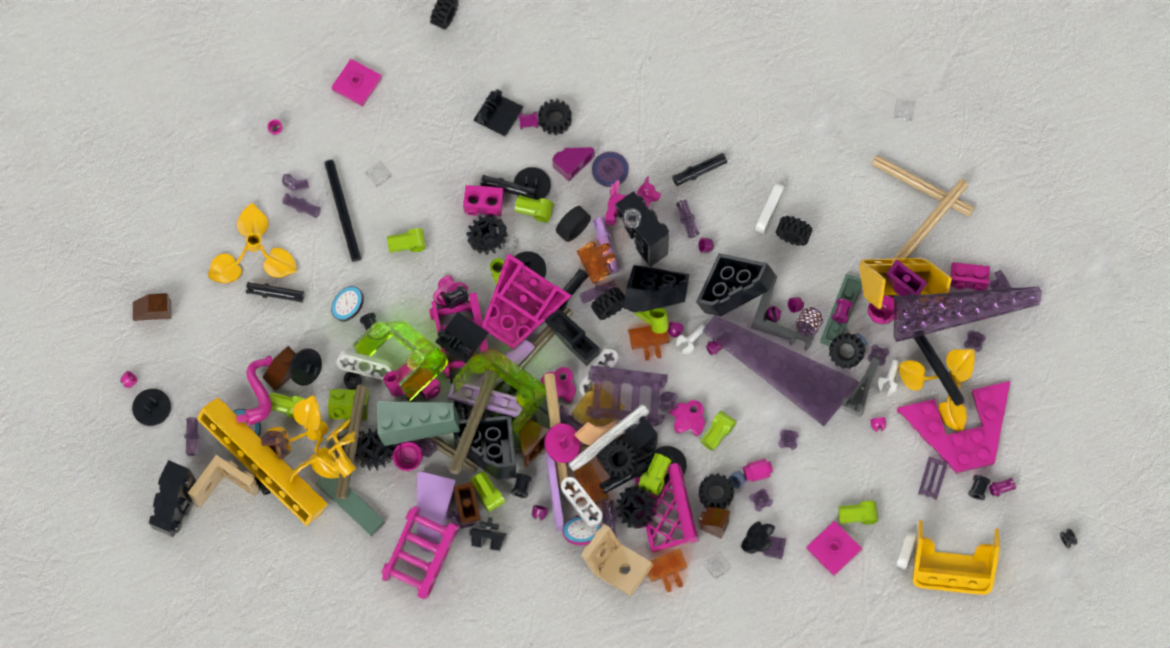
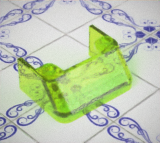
M376 322L352 346L357 353L371 356L392 336L408 349L411 354L407 357L406 363L412 371L398 384L408 400L411 401L447 366L448 359L443 351L407 322Z
M487 349L471 357L453 379L454 391L457 393L473 373L482 374L487 369L497 372L499 378L518 391L516 393V402L523 410L512 422V432L516 435L546 399L545 384L496 349Z

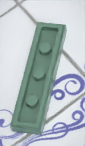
M846 274L836 300L841 298L853 303L848 313V318L850 319L862 287V282L860 278ZM836 301L820 340L821 344L830 346L832 340L842 333L844 334L848 324L836 322L831 318L837 307Z
M321 477L316 482V485L371 537L385 524V521L350 488L348 489L346 499L336 498L339 478Z

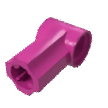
M409 359L397 371L387 373L383 381L390 394L394 397L402 395V385L405 382L411 381L410 378L419 372L421 368L413 359Z

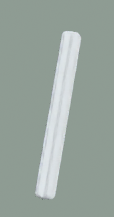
M641 405L570 461L568 463L569 467L574 472L580 469L613 440L624 434L626 429L640 421L639 418L643 415L644 417L648 415L649 410L646 406Z

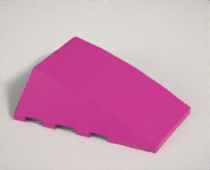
M508 253L481 328L514 349L572 295L557 285H553Z

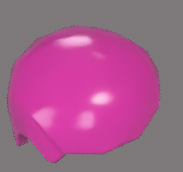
M884 295L882 308L878 309L870 303L867 308L868 315L875 323L888 324L893 321L898 313V303L895 298Z
M408 441L400 443L395 448L392 458L395 466L400 470L412 471L420 465L423 453L420 446L415 442Z

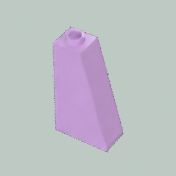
M418 471L417 506L421 508L419 515L445 526L455 495L453 486L457 485L456 480ZM417 523V536L434 544L441 543V533ZM418 545L422 551L432 553V551Z

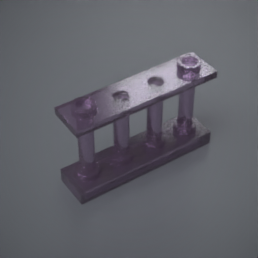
M591 365L588 371V379H593L594 381L593 406L587 407L585 416H590L592 419L610 418L623 420L639 407L640 387L650 386L652 389L650 413L645 418L652 426L661 425L665 415L658 414L659 390L665 387L668 375ZM604 381L614 384L612 409L600 407L602 382ZM623 383L633 386L631 411L620 410L621 385Z

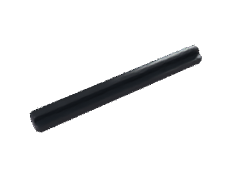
M922 330L915 331L913 333L914 340L956 406L964 404V396Z

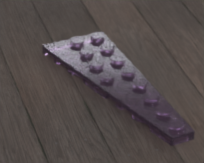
M1039 286L894 297L893 337L896 342L1038 306L1041 305L1042 291Z
M716 315L702 331L823 427L842 406L844 398H848L859 383L847 375Z

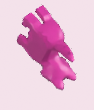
M647 176L644 183L638 189L637 196L641 195L648 208L650 202H657L660 199L661 193L657 192L654 185L649 183V176ZM619 180L610 185L612 189L609 190L611 197L607 204L606 225L615 226V218L618 216L615 211V204L627 196L619 194Z

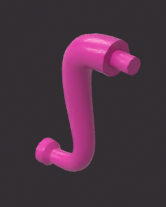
M271 356L253 361L247 367L246 376L258 400V407L246 409L245 414L237 415V423L246 422L247 425H252L265 420L272 410V402L255 371L263 366L269 367L273 361Z

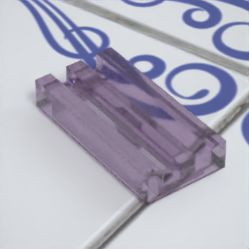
M928 457L918 495H926L925 497H932L937 500L948 462ZM931 462H933L935 465L926 491L923 489ZM940 464L943 466L940 472L935 493L931 492L938 466Z

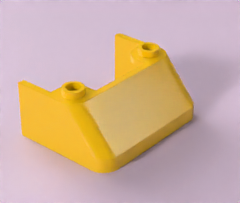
M924 258L860 260L859 271L864 298L878 309L882 308L884 295H898L894 292L886 277V273L896 259L927 282L918 296L920 301L929 302L930 300H936L943 307L947 306L952 277L929 260Z
M919 520L914 549V585L923 589L979 595L990 593L994 585L1000 551L999 529H994L992 544L978 545L975 548L974 556L935 552L933 540L923 537V521Z

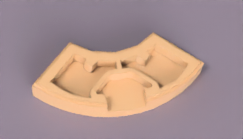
M612 421L608 425L595 426L587 422L574 435L581 442L590 446L617 424Z

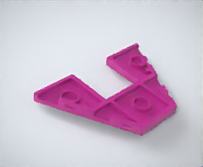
M1010 381L972 390L971 393L982 425L981 427L946 435L935 399L899 407L897 412L911 424V427L920 434L929 446L931 445L938 452L939 456L950 465V468L955 473L994 465Z

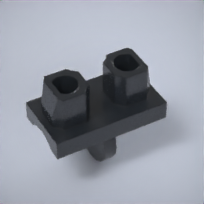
M488 517L487 522L480 521L479 527L486 528V530L470 529L471 546L482 548L484 538L491 539L490 549L500 551L503 541L506 540L507 533L491 531L492 529L499 530L500 524L493 523V517Z

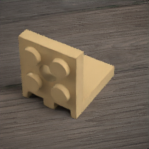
M216 455L188 494L194 504L201 508L223 477H226L255 497L260 490L257 486V481L254 480L255 477L247 471L243 473L238 469L239 466L231 460L226 462Z
M605 524L596 531L594 538L589 545L585 546L581 555L594 576L630 597L654 566L648 559L620 544L611 528ZM624 567L631 568L627 574H621V571Z

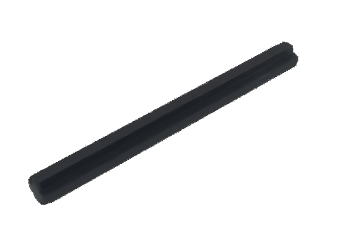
M330 159L325 161L324 164L351 261H360L361 255L334 160Z

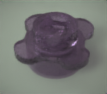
M970 330L967 333L968 338L964 341V346L979 352L982 350V343L986 340L984 334Z
M877 344L872 345V351L867 357L868 361L871 362L873 356L881 359L879 365H885V359L889 355V350L887 348H880Z
M672 392L662 393L658 398L660 401L659 409L661 411L676 409L678 407V403H676L677 394Z
M781 430L778 446L780 448L788 447L791 450L796 449V439L799 437L798 432Z
M761 489L749 497L750 501L755 505V510L758 512L762 511L766 506L770 507L773 503L765 489Z

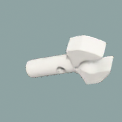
M701 324L688 337H684L681 334L677 338L676 349L681 344L688 343V346L682 350V354H691L695 350L693 342L707 330L706 326Z
M898 360L892 361L887 376L885 378L880 377L877 383L880 393L883 385L889 383L890 388L887 396L894 393L898 386L894 382V377L900 364Z

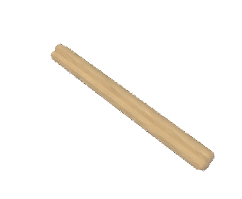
M878 155L873 159V166L940 202L948 194ZM957 199L951 206V208L968 217L974 211L973 206L960 199Z
M960 179L894 258H908L966 190L968 183L965 180Z
M553 373L544 375L550 428L561 424L555 375ZM555 461L558 488L561 490V482L568 477L566 463Z

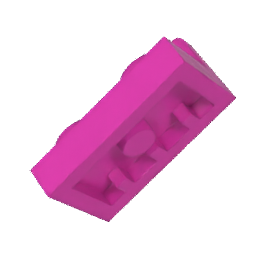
M952 262L950 286L956 289L971 288L978 292L988 290L990 285V266Z

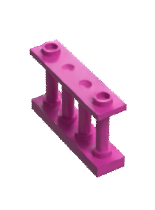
M476 292L469 294L470 300L466 301L467 303L455 305L452 309L449 307L437 309L435 301H431L432 308L429 309L431 320L435 319L437 333L447 327V325L440 327L439 316L463 311L473 312L474 318L470 320L478 326H482L483 322ZM486 338L479 346L481 353L477 354L478 356L471 357L466 364L461 360L447 362V350L441 347L443 361L440 362L442 373L446 372L447 379L450 375V369L474 364L484 365L485 371L492 367Z
M414 506L413 509L410 508L405 518L407 520L389 563L384 565L381 574H383L382 580L384 581L390 580L392 576L416 587L417 591H419L417 596L422 599H428L460 526L455 523H449V525L445 526L419 515L421 508ZM414 523H420L441 533V536H443L441 543L434 544L411 533ZM409 540L433 551L435 555L433 561L428 563L402 551L406 541ZM401 558L424 569L427 573L425 579L420 581L394 569L398 559Z

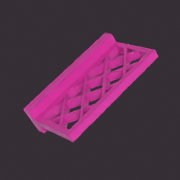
M678 463L671 464L668 468L667 473H669L670 480L666 486H663L665 489L658 498L650 494L651 497H655L657 500L655 504L657 507L653 508L654 512L660 503L669 507L664 516L656 514V516L662 519L657 528L650 526V523L646 527L651 552L661 551L689 542H699L682 467ZM635 477V484L639 487L641 477ZM667 491L672 492L675 497L671 504L662 500ZM672 509L679 514L675 523L667 519ZM665 521L673 525L668 535L659 531ZM676 528L683 531L684 539L675 540L671 538ZM658 533L666 537L662 545L655 546L654 539Z

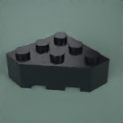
M633 191L615 204V211L619 218L623 217L622 221L625 225V230L631 239L635 238V248L651 267L668 255L669 229L664 223L661 224L657 220L658 217L652 209L649 210L643 197L641 195L637 196Z
M719 253L696 303L704 313L721 317L768 292L776 274L768 263Z
M633 265L626 287L624 309H628L630 312H644L684 303L687 296L690 274Z
M511 416L481 418L466 455L467 459L496 479L517 478ZM468 419L459 420L460 432L453 433L455 450Z
M170 460L167 461L159 477L160 493L157 492L155 494L152 506L154 507L155 514L150 516L149 525L159 532L174 537L175 533H178L182 527L181 521L184 515L187 516L191 509L190 503L192 499L188 492L197 480L189 468Z

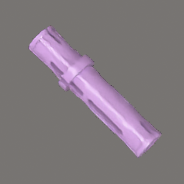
M604 217L596 218L592 221L597 234L596 239L601 245L608 272L613 274L621 269L611 243V234L607 230Z

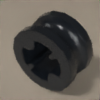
M347 372L344 375V383L348 389L355 390L357 385L362 384L360 374ZM350 377L358 378V379H355V380H356V383H355V384H353L352 382H349V383H348V381H350V380H349Z
M1070 528L1066 529L1065 533L1063 531L1059 533L1066 548H1070L1071 544H1077V538Z

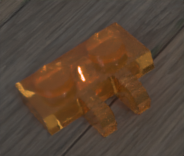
M591 241L577 250L593 284H597L610 275L606 265L616 258L615 254L610 253L603 258L601 256L611 248L609 243H605L597 248L595 242Z
M651 326L628 330L631 349L643 348L645 361L650 360L648 347L654 346L656 357L661 358L659 345L669 344L670 342L668 331L660 334L652 331Z
M591 463L573 471L578 483L595 504L609 498L608 493L604 494L602 492L604 489H600L599 483H601V480ZM574 484L568 486L565 490L570 489L572 492H574ZM583 497L578 498V499L576 500V503H578V502L584 500L585 498H583Z
M681 549L650 560L654 565L647 574L651 583L662 579L666 591L670 592L672 587L668 582L667 576L673 574L676 585L679 588L683 587L678 572L687 569L688 566Z

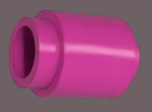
M764 458L747 463L746 466H743V472L746 476V481L755 482L771 477L770 473L773 472L771 462H767Z

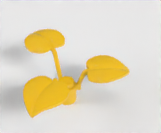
M251 203L242 211L237 220L239 234L247 236L246 246L238 260L235 261L234 257L230 254L223 253L217 255L210 264L208 278L223 284L236 281L242 274V269L237 264L241 262L247 250L251 252L261 250L264 257L267 258L263 263V268L273 278H283L294 274L297 271V266L290 253L282 248H273L269 255L265 252L264 246L261 245V235L268 229V219L254 203Z
M954 349L947 354L946 364L948 369L951 370L949 374L958 388L961 387L960 383L970 379L975 363L974 349ZM906 360L899 364L898 370L901 379L910 390H920L924 386V380L928 381L938 378L937 375L925 377V367L918 361ZM948 396L947 402L944 401L939 404L938 411L941 420L952 430L964 431L967 421L966 408L963 404L956 406L951 401V397Z
M315 395L299 401L293 407L294 419L298 424L304 425V429H308L306 432L288 439V432L284 428L272 427L263 435V441L281 458L290 454L292 448L289 442L307 435L310 440L318 441L314 448L315 454L311 455L310 458L319 456L330 464L335 465L333 461L337 459L336 454L333 451L329 454L330 449L327 447L319 449L321 442L324 441L323 436L328 433L329 428L324 421H321L320 409ZM320 461L311 463V467L318 475L331 479L339 478L340 472L338 470L334 472Z
M350 419L334 429L326 439L328 441L333 437L336 443L328 452L330 454L334 449L338 451L340 456L333 461L335 465L330 464L319 456H313L294 470L289 480L290 483H292L295 475L300 470L316 461H320L330 467L334 472L338 470L344 478L356 469L341 447L344 444L355 442L356 432L353 431L347 434L340 441L337 439L339 432L349 427Z

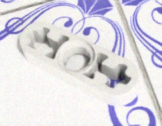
M778 183L775 184L757 222L755 231L765 234L782 198L785 186Z
M604 350L580 384V395L583 398H594L617 365L618 355L614 350ZM612 355L613 361H609L606 367L603 366L606 362L605 356L609 357ZM596 370H602L604 376L597 379L593 376V373ZM592 380L594 382L592 385L593 392L585 393L584 387L588 388Z
M342 351L337 358V366L340 369L383 380L384 376L392 371L391 363L386 360L351 351ZM344 358H348L347 363L343 362ZM361 362H367L369 363L370 367L368 369H362L359 366V364ZM382 367L386 368L384 373L381 372Z
M572 477L563 479L561 482L563 495L588 526H599L602 522V512L576 479ZM567 483L569 485L574 484L573 490L576 494L573 498H571L573 496V492L570 489L565 490ZM583 497L587 500V504L584 507H579L576 504V500ZM590 506H592V508H590V512L593 515H598L597 521L589 520L590 514L587 512V510Z

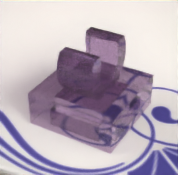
M1002 270L994 273L997 280L990 283L994 293L1001 288L1004 289L1005 293L1013 290Z
M770 536L769 540L773 546L764 551L763 556L782 560L786 539Z

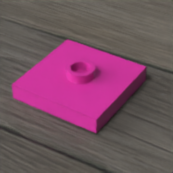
M350 58L331 86V90L363 107L382 79V75Z
M835 521L806 547L833 576L862 551V548Z

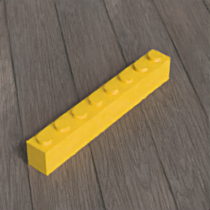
M217 397L204 406L197 420L301 522L308 526L322 515L328 505L324 499L298 474L295 475L292 483H290L289 480L294 470L244 422L237 423V415L226 403Z

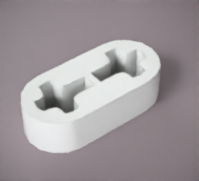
M906 531L897 567L906 569L915 541V533Z

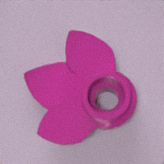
M451 275L444 276L438 282V289L433 294V300L440 307L447 306L440 295L446 292L450 293L456 290L458 286H463L468 291V286L461 282L454 283Z
M561 367L555 372L545 373H553L555 375L557 397L560 398L562 396L565 401L570 403L576 393V388L572 383V371L566 367ZM562 373H565L567 376L565 380L560 379ZM543 375L540 379V383L545 386Z
M691 400L687 404L678 403L669 412L672 416L676 417L674 422L676 433H683L689 429L695 436H699L705 427V420L702 417L704 407L701 402ZM692 406L697 407L696 413H691L690 409Z

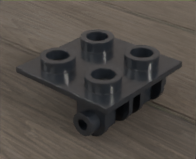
M496 89L490 92L473 121L506 137L519 116L518 113H521L524 106L502 96V91Z
M457 312L447 327L438 332L437 336L439 337L435 343L466 364L489 333L460 312Z

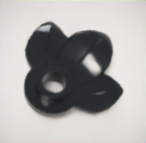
M760 521L755 522L748 529L747 537L742 541L741 548L749 554L768 550L773 546L769 537L776 527L772 524L762 525Z

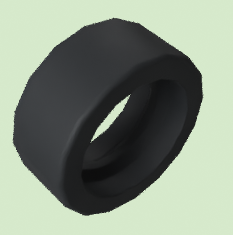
M581 206L574 207L560 220L556 227V233L566 242L574 240L588 226L591 215Z

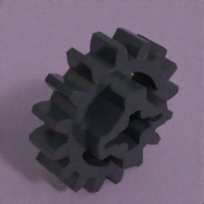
M486 214L484 219L480 215L479 221L473 220L474 225L468 226L471 232L466 233L469 238L467 241L473 250L477 249L479 254L484 251L488 255L491 250L493 253H496V248L502 249L501 243L506 244L504 237H508L507 227L502 219H498L496 215L490 218L489 214Z
M368 428L367 434L361 431L362 437H358L355 452L356 463L361 461L360 466L363 468L367 465L369 471L372 467H375L376 471H378L379 465L385 468V462L392 461L389 456L393 455L394 451L391 449L395 448L394 444L384 446L382 441H377L375 438L380 439L378 428H376L375 432ZM372 443L374 444V447H376V448H375V456L373 455V452L371 451V450H372ZM364 457H369L370 459H372V461L367 460Z
M632 486L625 488V492H620L622 499L616 500L620 504V506L616 507V510H620L617 516L623 517L622 524L628 523V528L640 529L641 527H647L648 523L653 522L651 516L657 514L653 511V508H656L657 505L653 504L655 497L650 498L651 491H645V487Z

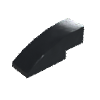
M559 308L545 320V323L586 366L600 354V347L588 338L586 332Z

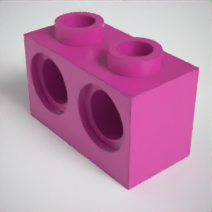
M465 185L464 213L471 216H477L478 214H489L490 217L493 215L502 216L503 188ZM473 199L478 200V202L475 204L470 203V201ZM490 201L497 202L495 205H489L488 203Z

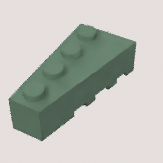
M376 401L378 435L384 446L460 432L459 414L453 403Z

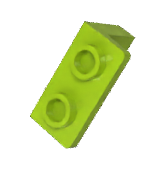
M330 389L328 399L329 419H350L356 390ZM367 390L362 420H367L369 390Z

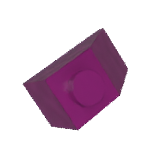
M592 147L565 148L562 152L558 151L552 160L553 168L569 182L595 158V149Z
M897 259L886 273V277L894 292L909 303L919 296L927 284L925 280Z

